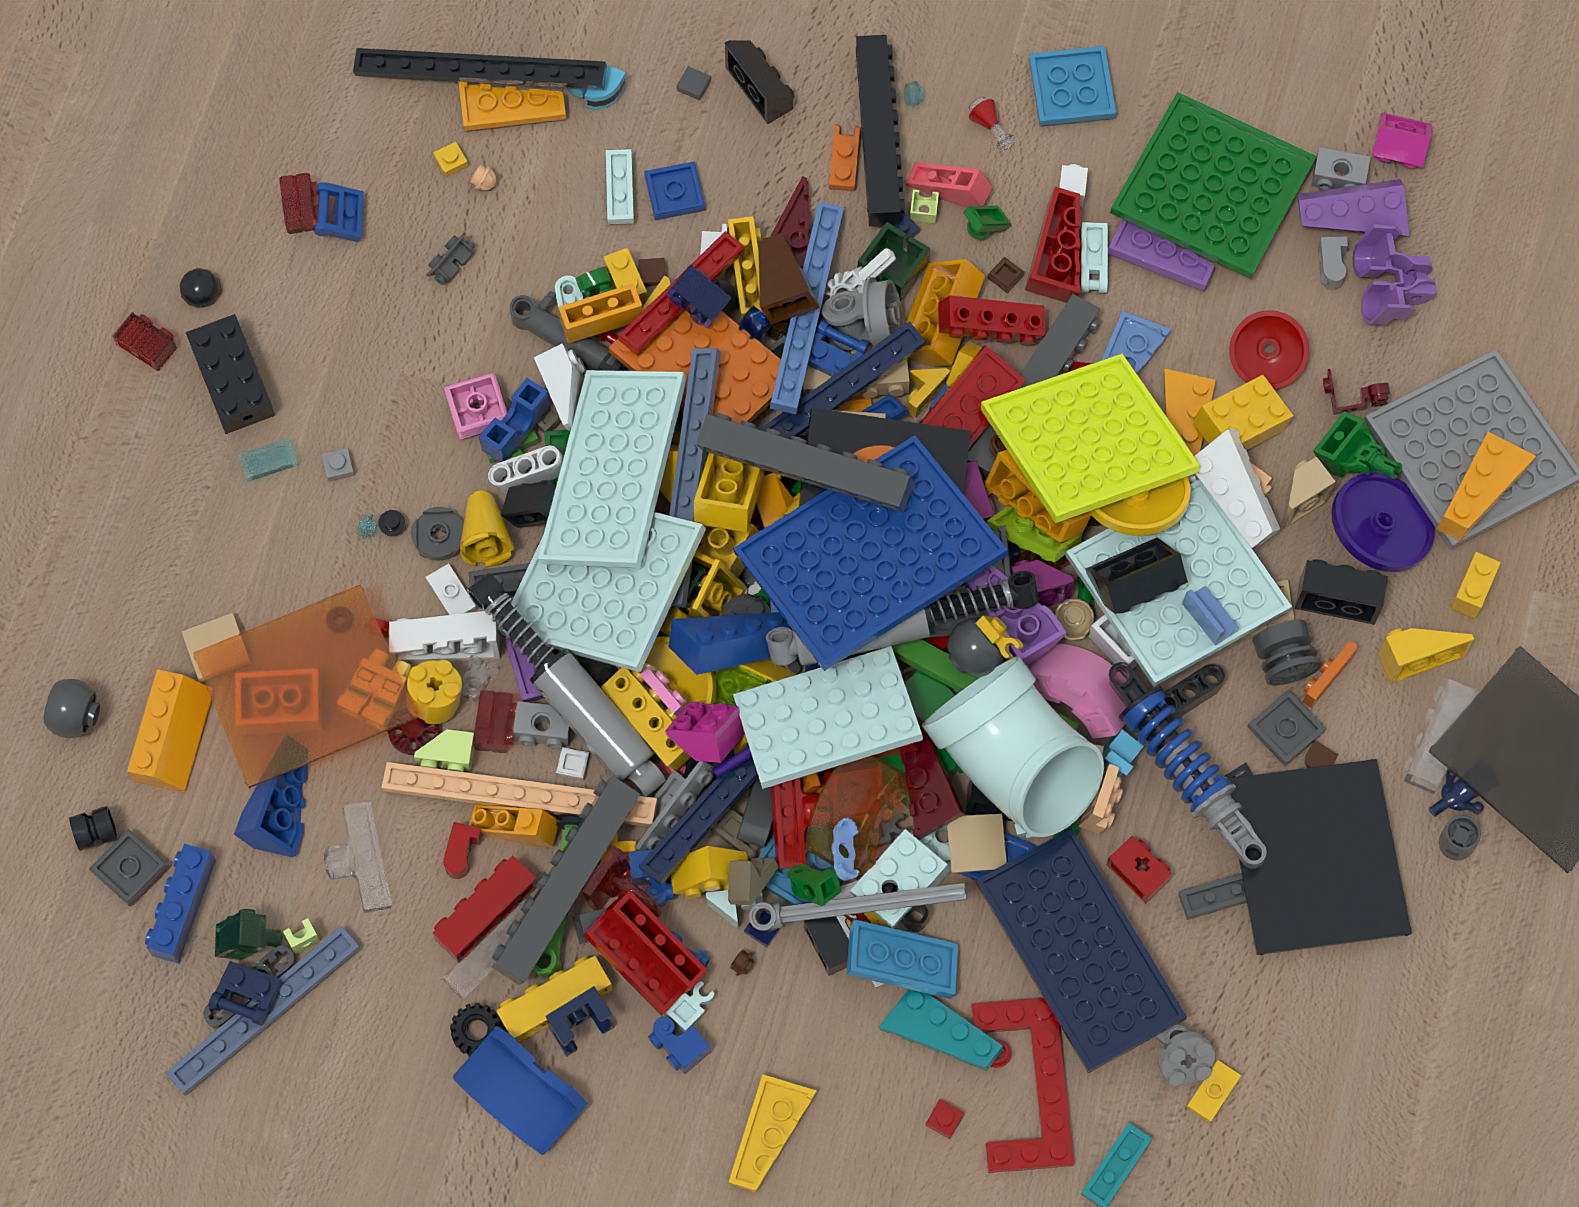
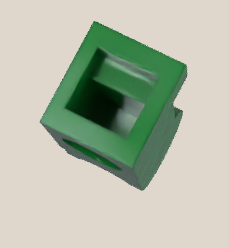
M799 864L787 871L793 895L817 905L823 906L842 892L835 870L827 868L821 872L810 869V866L807 864Z

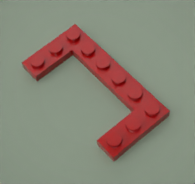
M1044 998L972 1004L973 1025L984 1033L1030 1029L1042 1137L1038 1139L986 1143L988 1173L1073 1166L1074 1159L1059 1023Z

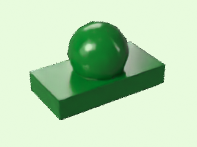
M997 205L968 206L963 211L969 220L967 222L969 235L978 240L988 237L994 231H1006L1011 226L1010 221Z

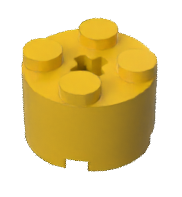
M447 660L426 661L412 667L407 679L406 706L410 714L416 719L419 717L425 720V723L441 724L450 720L457 709H459L461 701L462 680L459 673Z

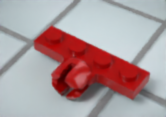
M800 778L771 786L776 863L779 866L778 869L806 864L805 829L807 827L825 826L830 820V812H817L816 808L830 806L827 796L822 793H802Z

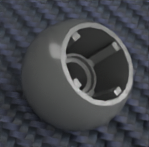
M978 617L970 618L957 624L951 631L947 642L951 663L961 673H968L973 677L989 675L1005 659L996 644H992L977 626L976 622L980 619Z
M63 679L56 682L50 691L44 711V725L47 729L63 738H77L84 735L89 727H94L100 712V704L96 703L97 695L94 689L86 682L78 679Z

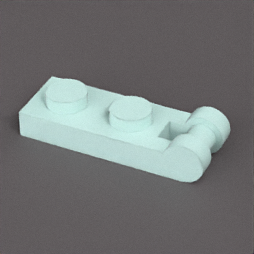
M1082 222L1081 292L1088 293L1089 290H1098L1099 293H1107L1108 223ZM1089 274H1099V280H1089Z

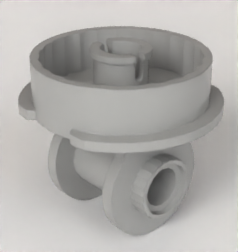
M869 277L864 282L863 293L855 291L837 293L830 297L822 307L825 321L834 325V329L860 341L862 339L869 341L873 347L904 325L900 297L895 284L891 280L877 282L876 278ZM833 340L835 346L842 350H854Z

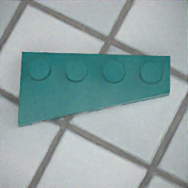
M908 989L879 1025L881 1031L893 1033L913 1043L914 1041L927 1046L930 1050L952 1056L953 1059L984 1071L990 1068L1004 1050L1001 1044L928 993Z

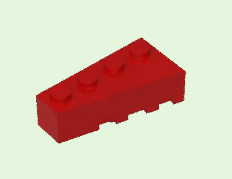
M1054 187L1047 204L1027 278L1026 291L1066 303L1072 294L1079 297L1081 293L1079 284V193Z

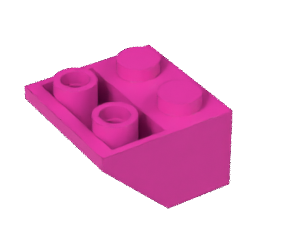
M701 702L689 703L665 730L666 735L694 760L721 763L744 736L739 707L729 706L725 703L715 705L702 704Z

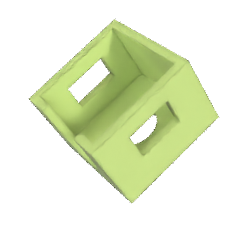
M913 190L910 218L915 222L936 224L939 192H932V196L926 198L919 195V190ZM926 206L929 212H919V208Z
M308 918L302 921L305 928L295 934H292L289 928L283 931L295 955L320 942Z

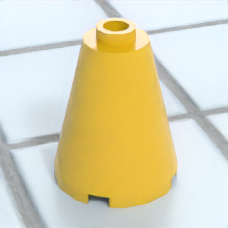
M479 490L471 494L467 499L460 543V557L471 566H477L476 562L485 563V567L501 564L511 557V551L514 549L513 542L494 496L489 492Z

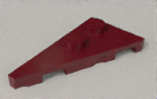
M802 176L771 234V236L783 233L802 269L810 241L809 186L807 178Z

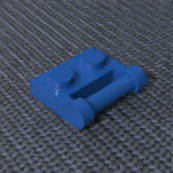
M326 182L318 183L316 193L319 195L318 222L315 224V234L319 236L329 235L358 242L362 238L364 191ZM329 196L335 197L334 224L328 223Z
M822 320L814 335L808 366L832 377L866 353L870 342L864 339L860 341L830 327L829 323ZM825 336L856 350L855 354L852 355L824 342Z

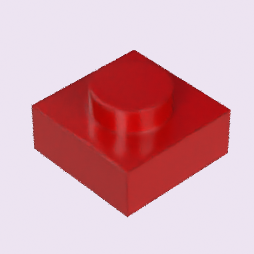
M939 1099L925 1126L951 1139L964 1116V1112Z

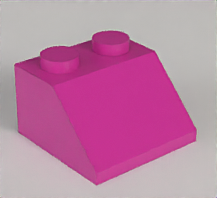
M1382 112L1372 155L1377 156L1376 158L1383 162H1391L1392 160L1402 162L1401 164L1408 168L1423 167L1431 139L1432 124Z

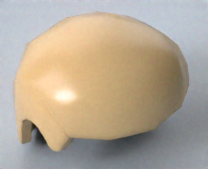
M1079 598L1064 600L1054 612V615L1067 632L1064 638L1068 640H1081L1085 638L1091 629V625L1094 624V611L1087 602Z

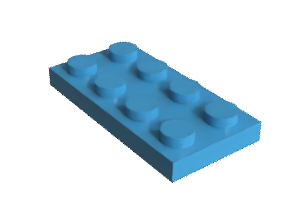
M855 919L850 923L847 975L949 999L955 996L958 957L957 943Z

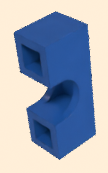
M526 378L512 395V404L506 416L501 421L494 418L479 436L482 451L499 462H503L511 456L551 406L549 392L529 378Z

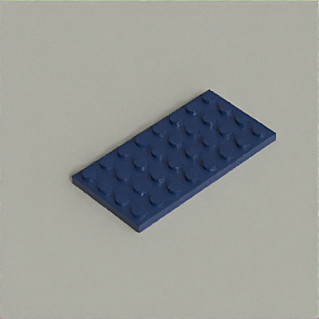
M1073 828L976 879V885L1087 1073L1094 1071L1186 1020V1014Z

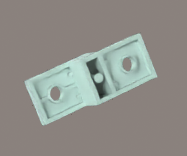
M947 825L920 840L913 836V830L908 832L905 829L850 890V893L854 897L882 894L883 885L889 882L894 883L898 891L938 886L951 871L949 842L940 843L936 839L937 832L941 830L948 831ZM912 907L875 911L873 913L891 928H894Z

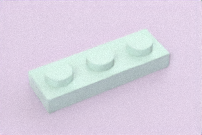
M606 150L608 224L634 223L632 150Z

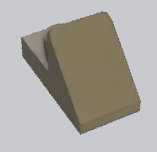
M752 858L751 861H730L729 903L733 905H752L779 866L775 859Z

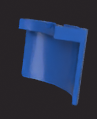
M496 1026L453 1075V1080L504 1127L536 1152L544 1155L588 1103L573 1087L565 1083L549 1069L545 1071L535 1062L536 1058L512 1035Z

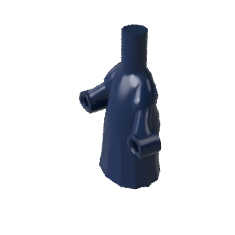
M1478 760L1455 783L1457 771L1454 768H1449L1445 774L1446 784H1444L1441 790L1442 799L1429 807V811L1434 817L1447 808L1456 811H1464L1465 809L1479 815L1484 809L1483 804L1479 801L1474 804L1469 801L1491 789L1499 787V782L1491 769L1482 760Z

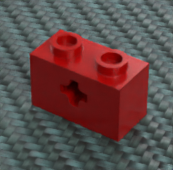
M1131 836L1108 858L1107 866L1146 904L1169 883L1172 874L1170 873L1169 866L1162 859L1157 860L1150 853L1149 846L1143 840L1139 839L1137 841ZM1142 865L1146 866V869H1145V870H1144V869H1141V870H1139V871L1136 870V866H1139V867H1141Z

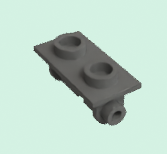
M465 232L459 237L454 235L444 246L448 249L444 255L440 256L437 254L428 264L431 269L426 275L429 276L434 273L437 275L435 280L441 285L444 282L448 283L459 269L452 262L453 260H456L462 266L474 253L475 245L470 240L466 242L463 240V237L466 235Z

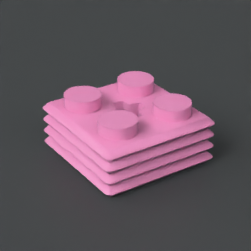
M495 373L452 384L444 388L459 439L481 434L494 418L501 421L507 414ZM479 403L481 408L475 409L474 404Z

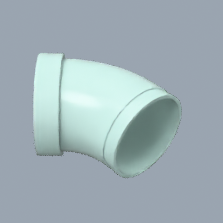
M1016 656L997 666L989 675L978 678L948 700L926 719L922 727L937 748H945L967 777L998 809L1028 834L1035 837H1047L1066 829L1088 808L1100 787L1104 771V761L1100 750L1074 730L1047 703L1033 685L1036 678L1020 656Z

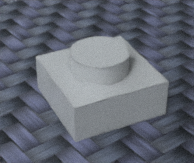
M348 448L322 454L328 482L354 476Z

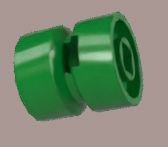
M606 266L575 278L580 292L586 294L585 298L598 295L596 290L599 289L600 294L615 289V287L610 286L612 279Z

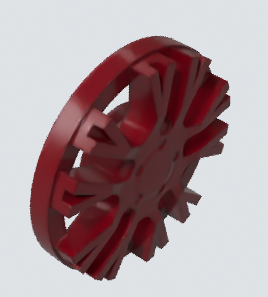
M407 708L395 712L396 714L392 716L388 726L391 744L398 751L407 755H415V752L422 747L419 743L420 740H423L425 745L431 741L424 736L426 733L435 734L433 739L440 734L439 724L425 723L419 717L418 719H413L414 716L410 714ZM409 714L410 719L406 720L402 716ZM393 730L402 731L401 734L393 736ZM404 737L405 740L399 745L397 742ZM408 742H415L416 749L406 748Z

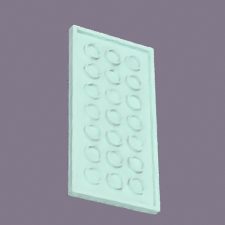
M586 370L538 555V560L541 564L641 567L687 380L684 372Z

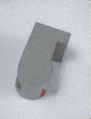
M1347 236L1320 238L1318 245L1320 278L1322 285L1327 289H1338L1345 279L1346 267L1342 263L1341 256H1345L1348 247Z

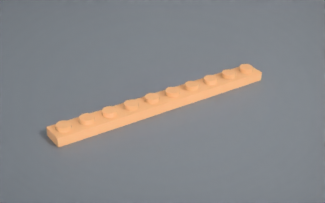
M391 762L386 763L381 787L385 792L489 806L543 809L549 814H572L578 816L587 803L592 804L597 796L593 793L594 790ZM639 796L622 824L650 827L655 821L658 804L657 798Z

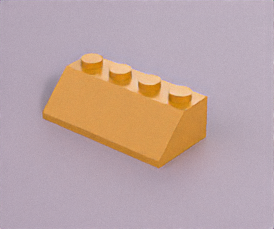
M967 259L928 263L906 323L909 321L925 340L926 345L909 356L908 359L932 367L952 365L962 337L951 338L949 334L939 333L938 302L949 295L970 298L978 297L985 275Z
M157 669L127 769V773L133 782L186 792L215 690L185 675Z

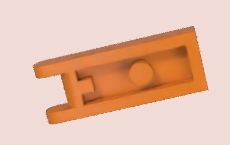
M840 125L834 126L829 189L855 191L860 126H855L854 135L840 134Z
M1348 642L1334 660L1329 658L1321 667L1320 671L1323 674L1318 680L1312 678L1303 690L1306 692L1303 702L1310 708L1315 705L1352 660L1357 650L1355 642Z

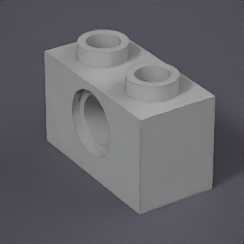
M1319 147L1311 186L1317 187L1320 190L1366 184L1370 157ZM1335 172H1342L1345 176H1339Z
M517 701L513 727L514 741H518L519 744L525 746H533L535 743L546 744V747L552 749H561L562 746L569 747L571 728L551 705ZM542 722L550 725L545 731L537 730L536 726Z

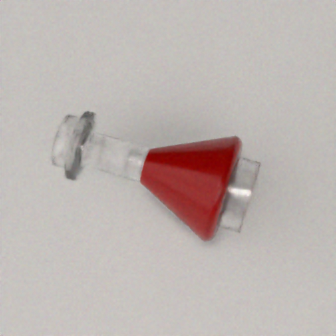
M984 96L973 101L969 106V119L992 131L998 140L996 144L998 149L1006 151L1011 148L1015 143L1013 140L1014 135L1006 134L998 124L995 101L993 99H986Z

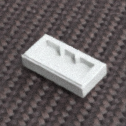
M449 564L426 576L428 584L448 615L471 613L477 610L474 602Z

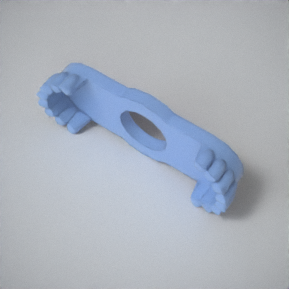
M848 817L841 819L834 826V842L832 843L834 869L837 876L844 881L856 878L859 870H854L856 854L853 847V836L859 831L856 830L858 828L855 825L856 823ZM839 845L846 847L849 853L848 858L840 854Z

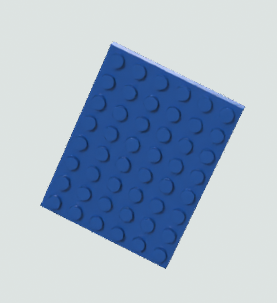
M915 435L875 459V461L883 464L882 468L893 470V467L908 471V476L914 481L904 513L831 490H825L733 548L735 555L824 671L1008 556V549Z

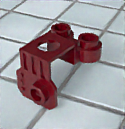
M1330 369L1327 370V378H1323L1325 394L1330 393L1333 415L1342 414L1344 411L1355 412L1365 410L1366 402H1371V407L1383 406L1387 404L1389 399V383H1377L1360 388L1361 404L1336 407Z

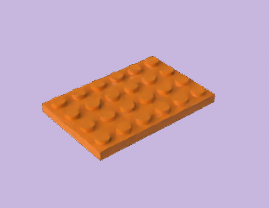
M701 294L638 356L618 339L608 347L609 353L631 371L684 372L687 380L679 409L682 413H684L692 349H719L721 356L712 416H716V413H721L731 417V421L741 424V421L751 423L771 404L781 362L779 357Z

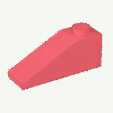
M915 162L906 181L909 187L932 195V192H939L938 198L965 207L984 206L992 189V186L980 169Z

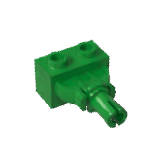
M1346 411L1342 413L1313 450L1315 456L1326 470L1340 478H1343L1346 473L1362 472L1369 475L1371 472L1379 471L1395 479L1398 477L1395 473L1400 474L1402 470L1401 463L1384 456V447L1376 443L1366 421Z

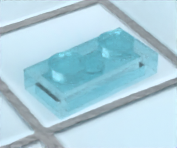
M289 438L238 455L247 482L298 466Z

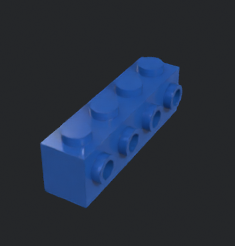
M184 844L182 851L177 852L174 859L175 871L173 876L168 877L165 883L164 892L166 895L164 901L158 904L155 911L156 923L153 929H149L145 939L146 948L153 957L179 964L216 861L211 851Z

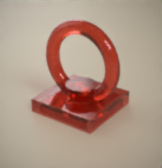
M613 845L581 890L590 908L595 911L603 909L610 898L616 896L619 898L622 894L631 890L659 918L662 914L659 904L638 886L626 880L625 876L630 871V865L623 851Z

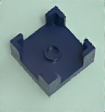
M595 986L546 1015L549 1030L566 1057L577 1051L571 1028L583 1023L587 1018L592 1017L602 1034L615 1028L610 1019L612 1013Z

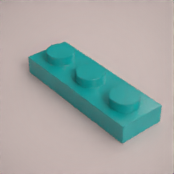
M1128 1122L1081 1192V1195L1098 1207H1107L1152 1138Z

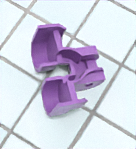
M1373 224L1357 241L1353 251V267L1357 276L1377 278L1384 272L1394 274L1396 280L1395 283L1372 281L1365 289L1362 296L1361 312L1367 324L1386 325L1393 319H1405L1415 311L1412 305L1425 303L1436 295L1435 282L1427 277V274L1432 271L1429 256H1408L1404 253L1396 252L1394 240L1401 232L1395 226Z

